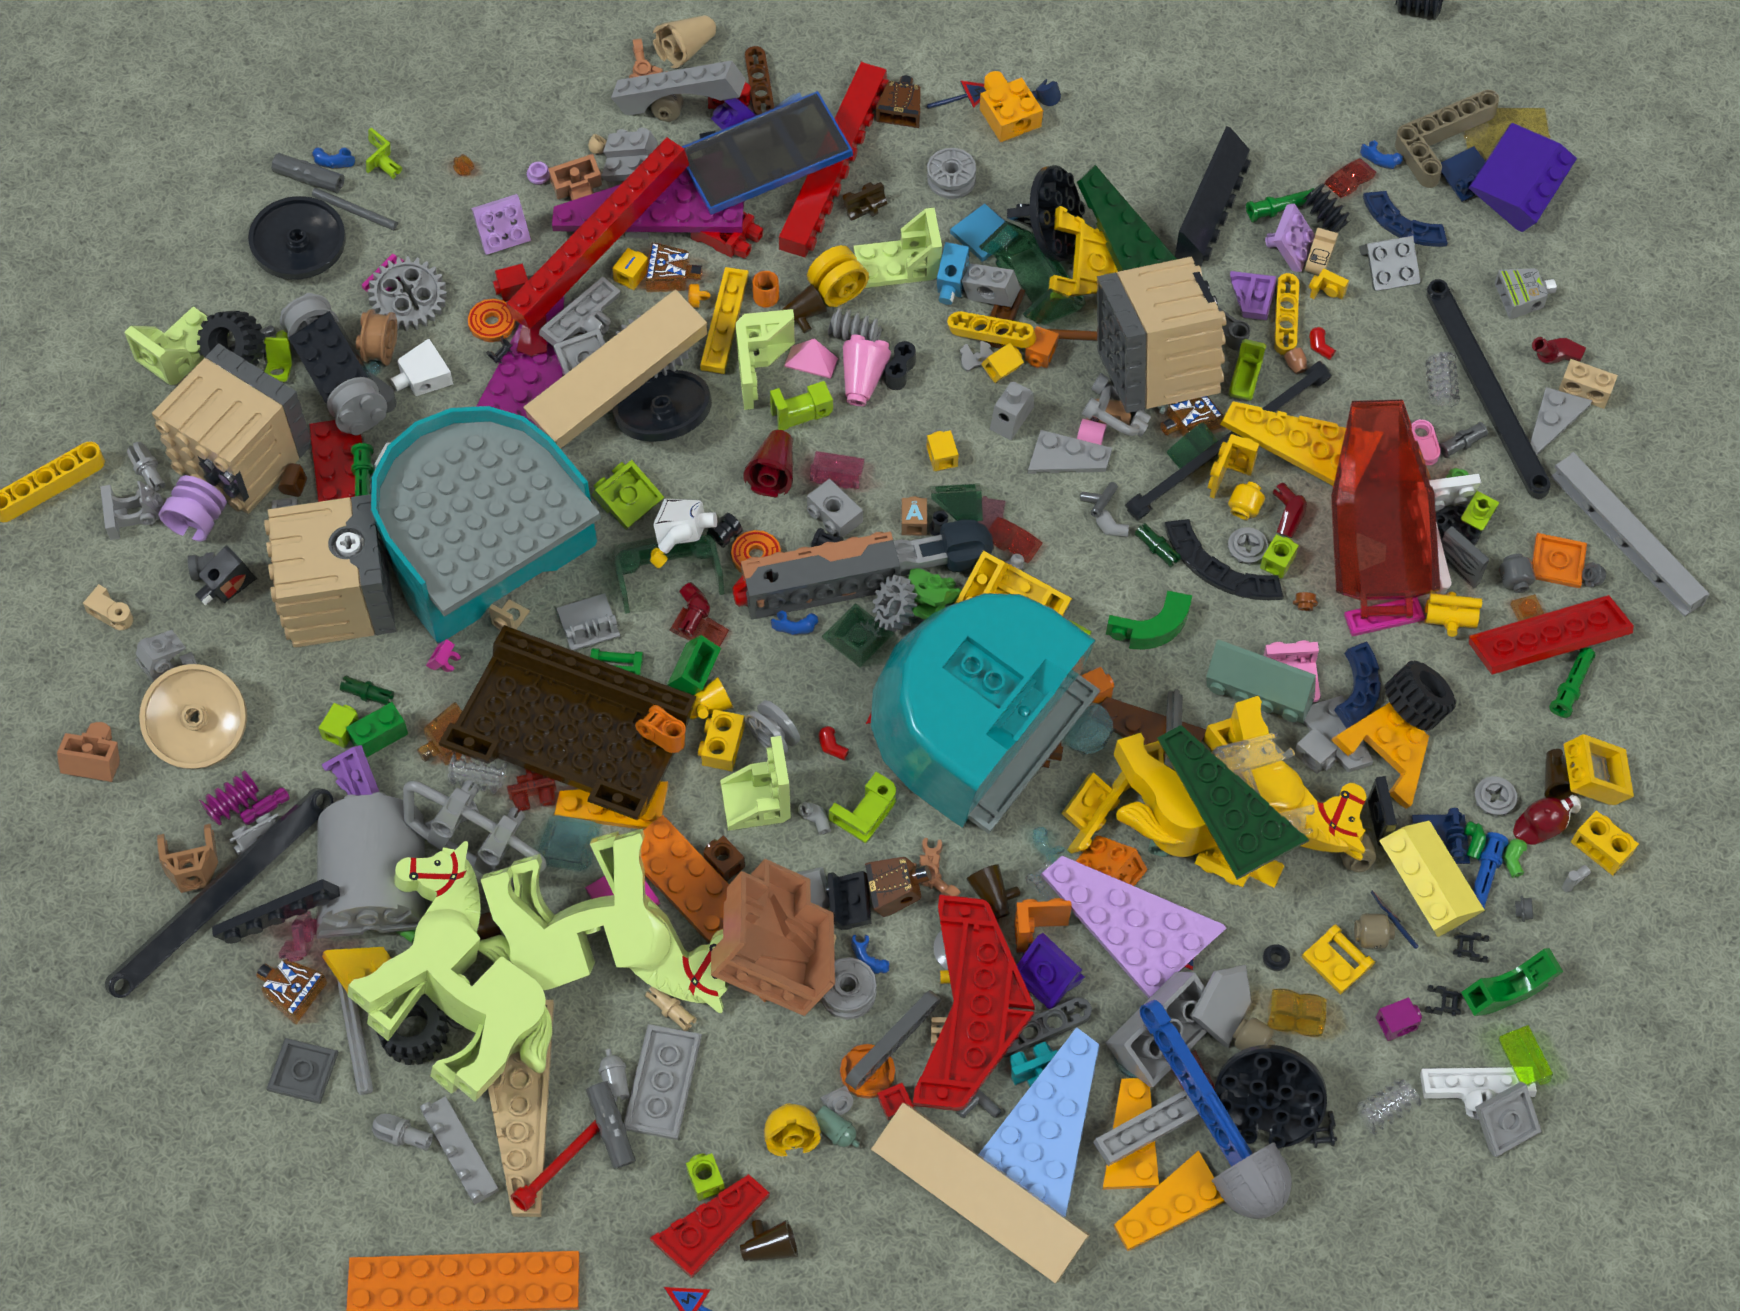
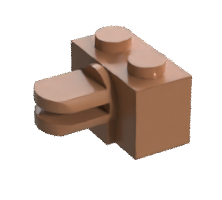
M593 154L548 168L550 181L557 199L570 196L571 200L593 194L592 188L602 185L601 174Z
M103 722L91 723L86 733H82L81 736L65 733L57 751L60 773L112 782L119 766L120 758L118 743L111 741L112 733L110 726Z

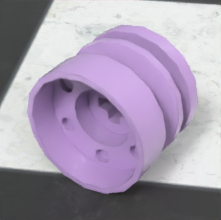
M182 476L171 492L172 497L167 498L158 515L160 520L173 532L183 536L190 526L197 529L192 539L204 541L215 524L213 520L219 518L227 501L224 495L208 482L194 476Z

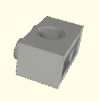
M970 263L962 280L967 298L977 302L1012 307L1020 291L1015 272L1011 269Z
M830 479L807 495L808 513L814 519L819 518L824 523L826 531L831 535L836 534L837 536L844 537L863 522V510Z

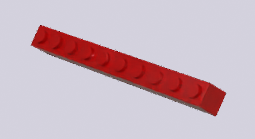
M864 62L860 63L834 118L852 148L853 156L807 175L779 235V250L805 258L809 250H814L817 242L816 234L817 232L822 233L825 225L824 217L825 215H830L833 208L832 200L840 194L841 180L847 179L850 170L848 165L850 161L854 162L857 157L858 144L862 145L864 142L865 128L872 125L874 118L872 113L874 109L876 110L881 98L880 96L889 82L887 79V69ZM829 132L815 160L839 151Z
M666 137L506 303L512 318L528 329H531L689 166L685 149Z

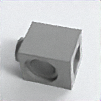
M1313 728L1297 743L1294 755L1318 774L1322 769L1328 771L1335 764L1338 747L1316 728Z

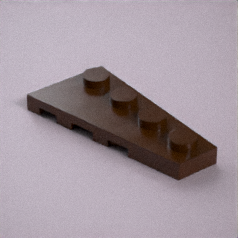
M1110 697L1105 698L1092 718L1123 738L1141 733L1144 737V745L1157 742V737L1166 733V716ZM1182 722V726L1202 743L1206 729ZM1163 751V759L1165 762V752Z

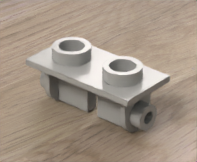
M269 812L256 819L257 825L249 829L245 825L232 832L234 837L229 839L230 843L237 842L238 845L233 848L238 857L257 840V837L262 836L276 823L275 819L279 817L278 813L272 816Z

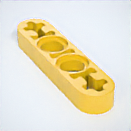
M1290 273L1282 274L1278 278L1276 286L1274 348L1280 355H1285L1290 350L1295 349L1297 345L1299 279ZM1285 282H1290L1291 287L1289 293H1285ZM1288 301L1293 304V307L1286 309L1281 306V302ZM1289 321L1293 326L1286 329L1280 325V322ZM1284 335L1288 336V347H1284Z
M962 311L954 312L947 320L950 331L956 336L1003 345L1011 343L1012 346L1019 348L1030 347L1036 341L1034 329L1027 323ZM978 325H987L986 328L981 331L975 330V328ZM1000 329H1008L1007 333L1003 335L996 334Z

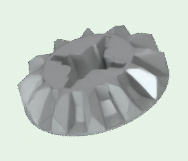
M1245 527L1231 534L1227 548L1230 550L1231 557L1237 558L1239 563L1243 561L1250 565L1252 562H1260L1268 548V541L1259 530ZM1246 539H1248L1250 546H1254L1251 548L1250 553L1246 551L1245 547H1241L1244 546Z
M1496 776L1487 777L1476 786L1474 793L1476 805L1483 809L1484 814L1490 813L1494 817L1502 814L1506 816L1508 812L1514 809L1517 802V792L1514 786L1506 779ZM1500 789L1499 798L1502 801L1496 800L1491 803V795L1489 793L1495 794Z

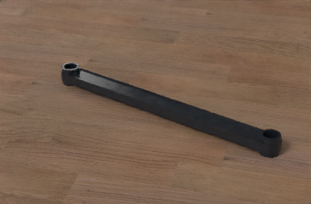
M1441 279L1431 281L1427 288V299L1527 492L1536 499L1546 497L1550 490V480L1447 283ZM1539 484L1543 486V488H1537L1534 485Z
M1318 361L1305 372L1307 376L1262 409L1276 412L1311 385H1315L1318 388L1333 375L1325 364ZM1233 431L1229 432L1147 494L1142 496L1139 493L1125 504L1128 513L1137 521L1142 519L1153 509L1150 504L1217 456L1223 441L1227 443L1231 434L1239 437L1242 436Z
M322 788L310 790L308 794L114 972L108 975L105 980L107 992L117 998L128 996L142 981L314 824L323 810L333 804L332 794ZM322 794L323 803L317 806L316 799ZM119 979H123V987L115 991V983Z

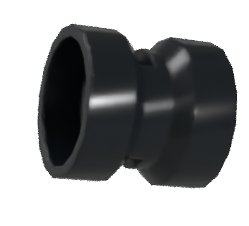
M725 513L720 518L717 527L708 528L710 537L723 548L730 543L732 536L737 537L743 531L740 522L730 513Z

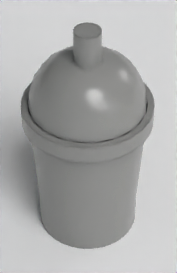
M611 1049L605 1050L606 1057L600 1062L599 1075H601L603 1082H609L615 1101H617L619 1096L622 1100L630 1097L625 1072L626 1064L619 1056L612 1055Z

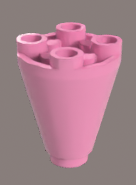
M851 335V339L843 344L845 396L847 397L846 402L848 404L863 407L875 390L890 360L891 351L888 349L889 343L876 340L873 342L865 340L866 338L861 335Z

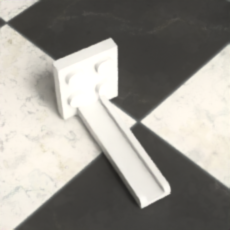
M1479 474L1421 481L1419 483L1420 490H1416L1414 493L1415 500L1410 501L1415 521L1418 520L1420 526L1418 531L1420 543H1424L1426 550L1424 552V560L1426 566H1429L1431 571L1430 585L1433 590L1436 589L1437 594L1446 595L1447 589L1451 586V579L1434 511L1441 510L1448 505H1454L1455 507L1458 504H1464L1467 506L1481 484Z

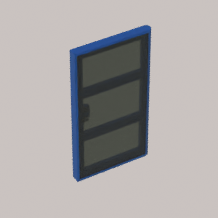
M818 91L682 146L685 149L689 162L686 171L710 215L853 156L852 148Z

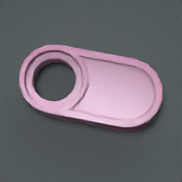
M1419 419L1414 421L1409 431V437L1415 457L1423 465H1433L1438 461L1440 455V447L1434 427L1426 420ZM1422 428L1427 431L1428 435L1424 437L1418 436L1415 430Z

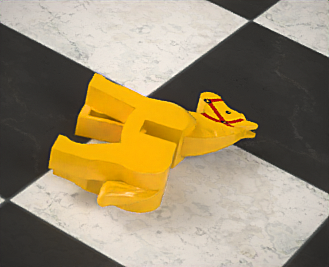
M1259 696L1235 703L1231 718L1207 725L1204 742L1233 773L1244 780L1270 806L1291 822L1298 831L1309 838V842L1301 845V847L1325 852H1344L1359 861L1362 860L1365 848L1361 841L1366 830L1362 828L1360 813L1366 801L1364 789L1355 783H1348L1342 787L1339 796L1332 797L1324 803L1318 802L1303 785L1298 773L1282 761L1273 751L1268 727L1261 715L1262 701ZM1141 733L1117 740L1114 757L1131 788L1142 796L1145 803L1136 801L1122 806L1116 813L1117 820L1153 840L1161 850L1173 856L1189 857L1217 846L1176 771L1164 764V750L1159 741L1144 745V737Z

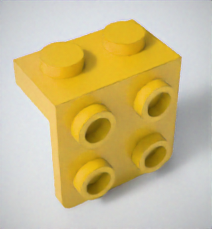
M1233 434L1230 435L1227 443L1223 441L1218 454L1219 459L1217 462H1214L1210 472L1211 478L1207 488L1211 489V498H1215L1227 468L1251 476L1255 466L1259 443L1254 442L1250 438H1242Z

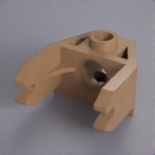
M211 824L204 825L206 846L169 854L165 835H157L159 860L164 873L181 893L205 888L212 879L218 865V855ZM187 863L193 864L192 867H184ZM193 876L196 877L194 880H189Z

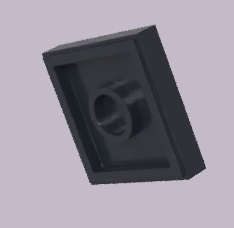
M1386 776L1376 777L1367 799L1379 846H1382L1379 840L1393 833L1397 826Z

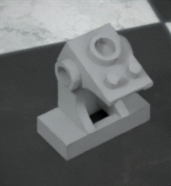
M137 481L139 487L136 492L137 495L129 498L115 497L111 485L100 486L105 529L110 540L120 539L119 528L137 524L152 525L156 520L160 519L158 514L163 506L161 495L153 491L150 485H145L141 481ZM142 506L141 510L137 513L128 515L127 509Z
M169 630L154 637L142 639L137 644L136 662L153 683L160 675L175 668L170 660L185 650L186 647L173 630Z

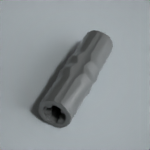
M278 153L272 162L273 172L288 176L299 182H305L310 186H317L339 193L344 184L343 174L323 168L317 164H311L306 160H299Z
M605 1081L588 1087L586 1092L613 1169L634 1163L636 1159L609 1082Z

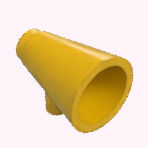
M719 677L694 695L696 696V701L690 719L699 717L705 719L708 715L713 714L714 709L724 711L734 708Z

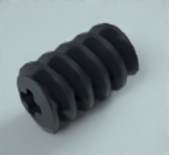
M1396 0L1395 2L1398 12H1401L1406 7L1407 14H1410L1414 8L1416 16H1419L1420 12L1424 10L1426 18L1430 12H1433L1434 19H1437L1443 0Z
M1322 183L1303 199H1307L1304 208L1313 206L1310 215L1319 213L1316 222L1319 223L1325 220L1322 229L1331 228L1330 231L1338 233L1350 222L1346 220L1350 213H1340L1343 205L1334 206L1337 198L1329 200L1328 197L1331 191L1322 192L1325 186Z

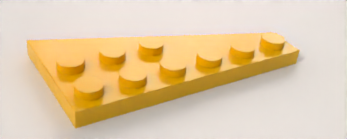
M1234 401L1231 403L1220 424L1244 438L1252 439L1254 442L1259 443L1260 447L1350 496L1354 493L1383 436V433L1374 432V434L1363 432L1362 429L1356 427L1349 429L1340 427L1337 423L1304 416L1293 417L1287 415L1286 412L1277 411L1275 413L1265 411L1262 407Z

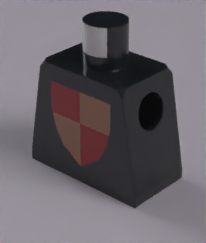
M226 545L199 573V577L206 585L195 595L205 606L216 596L225 604L257 578L245 563Z

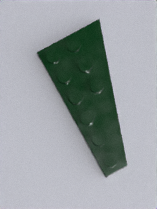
M1096 165L1091 167L1077 181L1088 208L1092 209L1098 221L1096 225L1099 231H1102L1106 238V247L1118 272L1177 260Z
M1182 725L1157 737L1236 880L1309 842V838L1298 831L1291 822L1270 806L1263 797L1238 775L1233 773L1226 764L1214 756Z

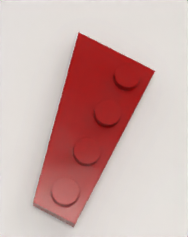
M748 1174L720 1192L706 1204L704 1202L686 1217L670 1224L671 1226L661 1233L658 1232L651 1236L650 1241L690 1278H693L765 1202L770 1193Z

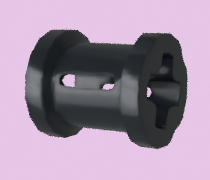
M818 528L813 537L811 547L820 546L826 542L843 541V537L832 536L825 533L824 529Z

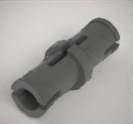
M1478 422L1465 431L1460 430L1456 432L1454 437L1439 444L1440 453L1445 458H1448L1461 449L1466 450L1470 448L1472 443L1487 436L1488 430L1482 422Z

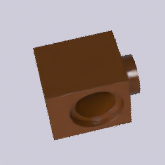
M724 835L718 840L714 839L709 842L703 851L706 861L726 882L745 868V857ZM720 855H726L729 857L725 861H719L716 859Z

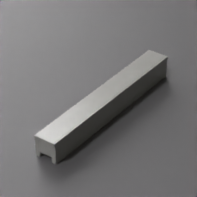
M1574 452L1555 465L1554 468L1557 471L1551 475V478L1684 617L1705 604L1710 595L1708 591Z

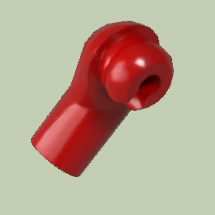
M1315 327L1309 334L1311 349L1330 360L1336 350L1325 343V330L1321 327Z
M825 726L818 734L822 751L845 761L849 749L837 744L834 735L836 732L833 727Z

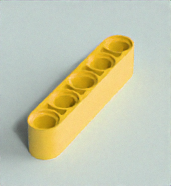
M92 441L85 442L1 489L0 522H9L102 469L105 459L99 445Z

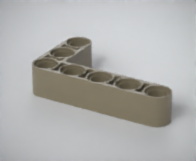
M1483 90L1399 127L1395 148L1402 155L1403 160L1422 186L1426 188L1437 186L1442 171L1441 162L1429 146L1493 119L1499 103V95L1495 91Z

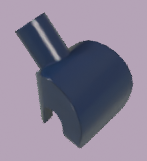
M1045 79L1036 90L1031 92L1035 99H1039L1043 105L1054 106L1061 99L1059 86L1055 81H1051L1046 85L1047 79Z

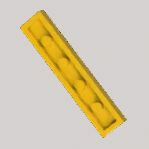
M729 267L724 269L700 364L702 371L725 374L736 330V322L739 318L749 277L748 270Z

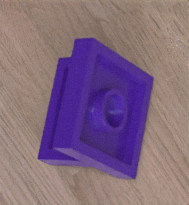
M732 98L724 100L725 102L714 110L711 119L723 130L757 115L739 99Z
M1044 933L1036 937L1017 964L1026 988L1048 1009L1054 1008L1066 992L1078 986L1085 978L1080 973L1082 969Z

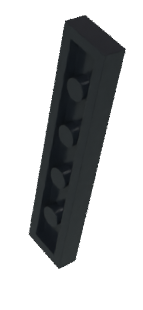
M321 879L212 926L213 937L223 940L228 944L241 941V938L261 933L263 929L269 926L282 924L286 919L295 915H303L307 913V910L316 906L327 905L330 900L340 897L339 886Z

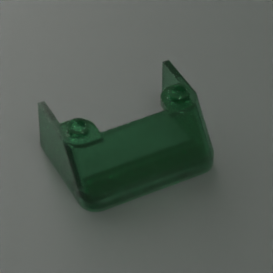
M1005 221L979 246L981 250L995 256L997 259L995 263L999 268L1014 270L1018 282L1033 303L1023 315L1035 323L1049 324L1079 311L1086 304L1082 295L1071 297L1052 288L1049 289L1050 277L1053 275L1071 278L1060 262H1053L1042 253L1033 232Z
M703 530L698 541L675 544L669 553H664L668 558L667 561L695 556L699 559L711 558L719 595L725 594L723 573L716 543L708 531ZM656 537L622 543L613 550V562L625 614L630 613L623 575L634 573L640 566L652 564L650 562L651 551L659 548Z

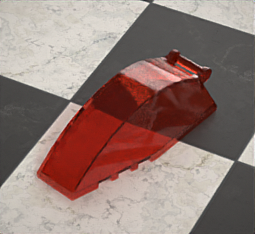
M1403 399L1352 401L1331 494L1336 593L1359 600L1360 619H1368L1370 616H1405L1406 618H1413V598L1440 590L1434 490L1428 480L1427 469L1422 462L1419 453L1420 449L1415 441L1412 425ZM1404 599L1405 601L1403 606L1367 605V600Z

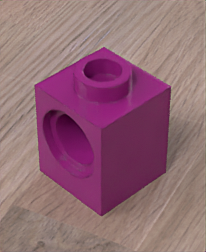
M1408 997L1380 1008L1375 1018L1387 1041H1391L1416 1031L1421 1023L1422 1015L1416 1004L1413 1005Z

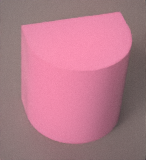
M1082 419L1077 439L1102 445L1107 424Z

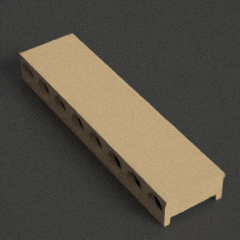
M675 289L525 405L523 408L526 411L527 417L539 429L550 436L561 449L707 335V322Z
M901 1104L871 1148L875 1153L1055 1284L1059 1282L1075 1255L1090 1236L1085 1230L909 1104Z

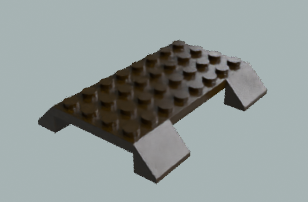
M503 625L493 643V656L457 722L455 724L449 723L439 741V746L487 764L496 759H501L590 793L587 802L638 820L646 814L675 753H669L656 743L644 738L637 731L635 724L638 720H643L647 716L649 709L653 705H658L667 713L682 721L687 728L696 696Z

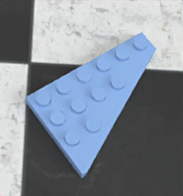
M1077 1027L979 1153L984 1159L1065 1217L1070 1201L1079 1146L1099 1052V1044Z

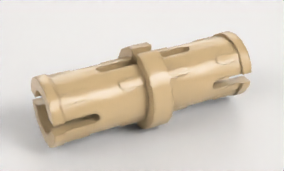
M652 986L649 988L651 993L649 991L646 992L645 997L662 1010V1015L665 1017L669 1016L683 1031H688L692 1027L691 1022L693 1024L696 1023L697 1018L680 1005L681 1002L678 998H672L670 995Z

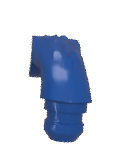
M1375 140L1369 142V146L1366 144L1361 146V155L1380 167L1393 169L1403 161V157L1399 153H1380L1377 150L1378 143Z
M319 147L315 148L312 152L315 159L314 162L322 167L343 168L352 167L355 164V158L351 156V151L347 148H341L339 154L331 156Z
M784 611L777 613L779 620L771 619V626L775 631L792 635L811 633L814 631V626L818 624V617L813 613L808 614L806 618L801 619L799 622L788 620L787 613Z
M853 935L851 947L856 958L870 966L874 974L887 973L889 971V961L886 959H875V957L868 956L866 952L869 945V936L865 935L864 942L859 943L856 941V935Z

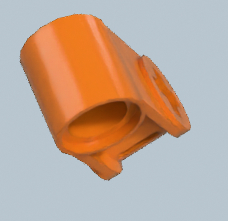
M653 705L649 709L647 716L643 720H638L635 724L637 731L644 738L651 740L669 753L680 752L685 746V724L658 705Z

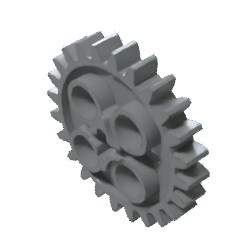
M409 256L406 257L405 262H402L397 257V264H393L388 260V268L380 265L381 274L373 273L374 280H369V287L371 289H368L369 305L373 306L372 309L375 310L376 314L388 315L389 312H394L397 317V330L403 325L405 331H408L410 325H413L415 330H418L419 323L426 327L427 319L435 321L434 314H442L440 307L446 306L444 299L447 298V291H444L446 289L445 282H441L442 274L436 275V267L428 269V261L420 265L418 257L414 263L410 262ZM397 277L403 282L406 292L403 293L402 284L397 280ZM410 277L417 278L415 281H408L407 279ZM387 287L396 288V290L392 292H388L385 289ZM408 295H412V301L419 310L413 308ZM421 296L429 297L427 300H420L418 298ZM401 306L408 308L404 311L397 310Z

